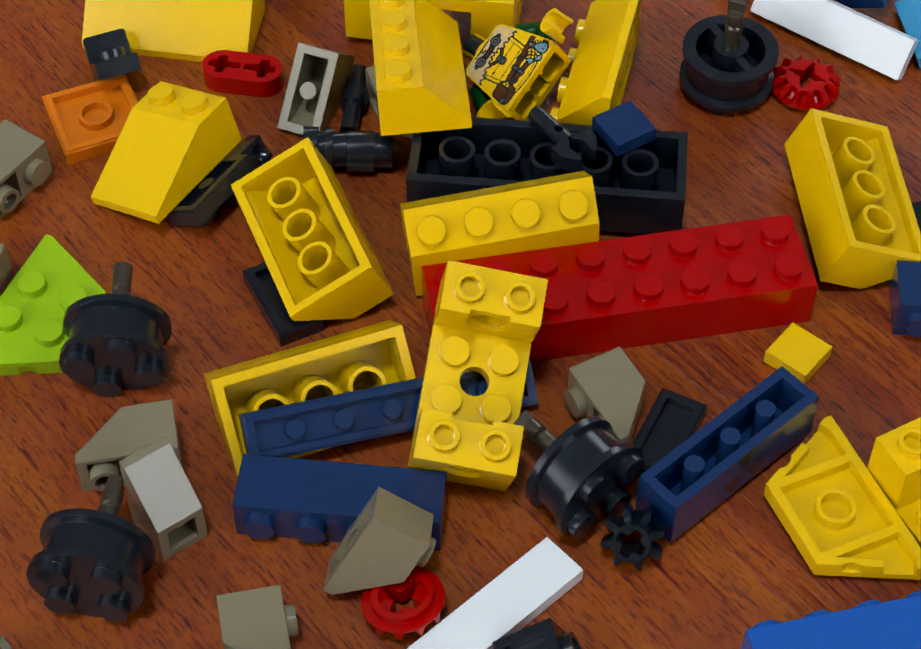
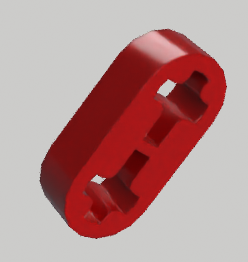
M217 50L208 54L202 62L204 82L209 89L216 92L253 97H270L279 93L284 86L282 64L273 56Z

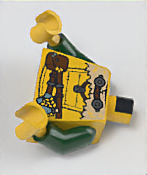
M553 8L546 13L542 21L517 23L514 27L501 23L495 26L487 39L478 34H472L466 39L462 52L465 57L472 61L467 66L465 74L474 82L470 94L477 110V117L493 119L512 118L513 120L530 121L528 118L530 110L543 103L572 61L554 40L561 44L564 42L565 36L562 35L563 31L568 25L573 24V19L558 9Z

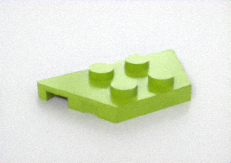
M46 234L0 296V376L20 375L24 372H36L37 374L62 373L59 364L60 349L69 340L63 329V319L66 310L71 304L82 298L106 294V291L51 235Z

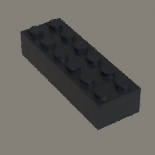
M471 117L472 128L413 133L406 177L407 202L574 172L560 169L551 161V147L556 144L531 121ZM560 123L569 132L577 133L587 127L596 135L597 152L595 164L588 160L583 153L575 152L582 158L581 171H585L593 178L600 223L599 231L653 234L681 230L686 196L687 132L656 130L655 140L617 157L595 133L592 126Z

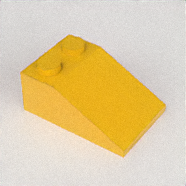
M162 81L153 86L132 108L92 192L91 199L93 204L159 224L242 141L227 98Z

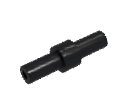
M356 64L352 67L349 85L343 90L340 103L341 110L343 111L340 132H347V130L358 131L360 115L366 111L368 92L365 90V68H367L365 65Z

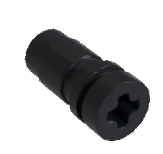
M303 126V140L308 137L331 167H346V171L374 172V168H392L393 135L381 136V133H375V131L357 130L335 132L333 127H325V131H319V127Z

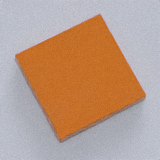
M126 74L42 96L44 109L67 166L110 154L132 108L138 103Z

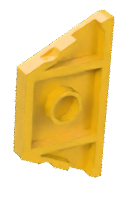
M831 415L825 417L819 423L818 431L806 444L802 443L794 451L788 465L779 468L766 483L764 490L765 498L814 575L921 580V547Z

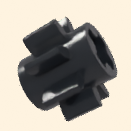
M626 502L623 515L620 518L613 514L607 515L604 524L614 533L604 535L600 544L603 548L612 547L616 555L614 560L615 566L625 561L634 563V566L639 571L642 570L644 558L648 554L657 559L661 557L663 548L654 540L664 537L667 528L663 524H654L651 518L653 513L652 506L643 512L633 510L631 503ZM634 529L640 531L642 537H637L633 543L625 538L626 534L630 535Z

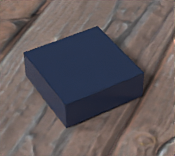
M631 100L592 118V129L617 157L655 140V126Z

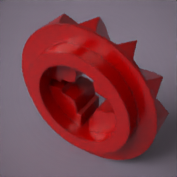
M802 55L796 61L785 58L780 67L774 68L772 91L782 103L799 110H810L811 108L819 110L831 105L839 95L841 77L834 74L833 65H821L819 57L813 61L806 60ZM805 77L813 79L804 84L803 88L800 87V81L804 80Z
M417 566L414 567L403 583L365 589L361 598V609L366 625H372L380 637L387 633H393L400 641L405 633L413 631L422 636L425 626L430 623H439L440 612L442 608L447 606L445 590L440 579L431 571ZM410 598L413 599V608L404 606L399 611H396L394 602L405 603Z

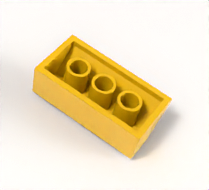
M85 0L82 47L84 49V38L116 29H124L131 53L137 52V55L203 62L208 54L217 50L252 53L265 13V0Z
M369 0L381 136L472 128L458 22L428 0Z
M595 0L590 5L586 20H578L575 44L579 45L578 48L571 47L568 53V57L572 61L566 68V73H570L569 78L561 77L559 83L557 103H561L560 108L552 107L550 113L559 123L592 126V118L621 105L638 44L642 0Z
M811 108L785 142L784 146L820 281L863 289L891 280L897 260L921 262V232L888 126Z
M308 137L231 184L287 312L293 321L355 319L394 295L331 165Z
M585 171L399 204L415 296H422V266L446 263L448 260L460 261L599 241L600 223L593 178Z
M391 320L204 373L216 421L237 476H239L242 456L246 454L239 414L416 378L402 324ZM325 449L291 455L284 458H299Z

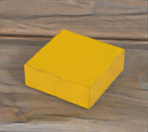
M792 322L765 351L763 361L776 370L783 366L803 384H806L829 359L833 346Z

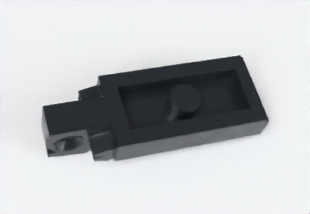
M248 135L167 215L173 226L202 227L210 223L217 216V209L228 198L235 196L231 184L267 163L272 158V153L269 152L260 135Z

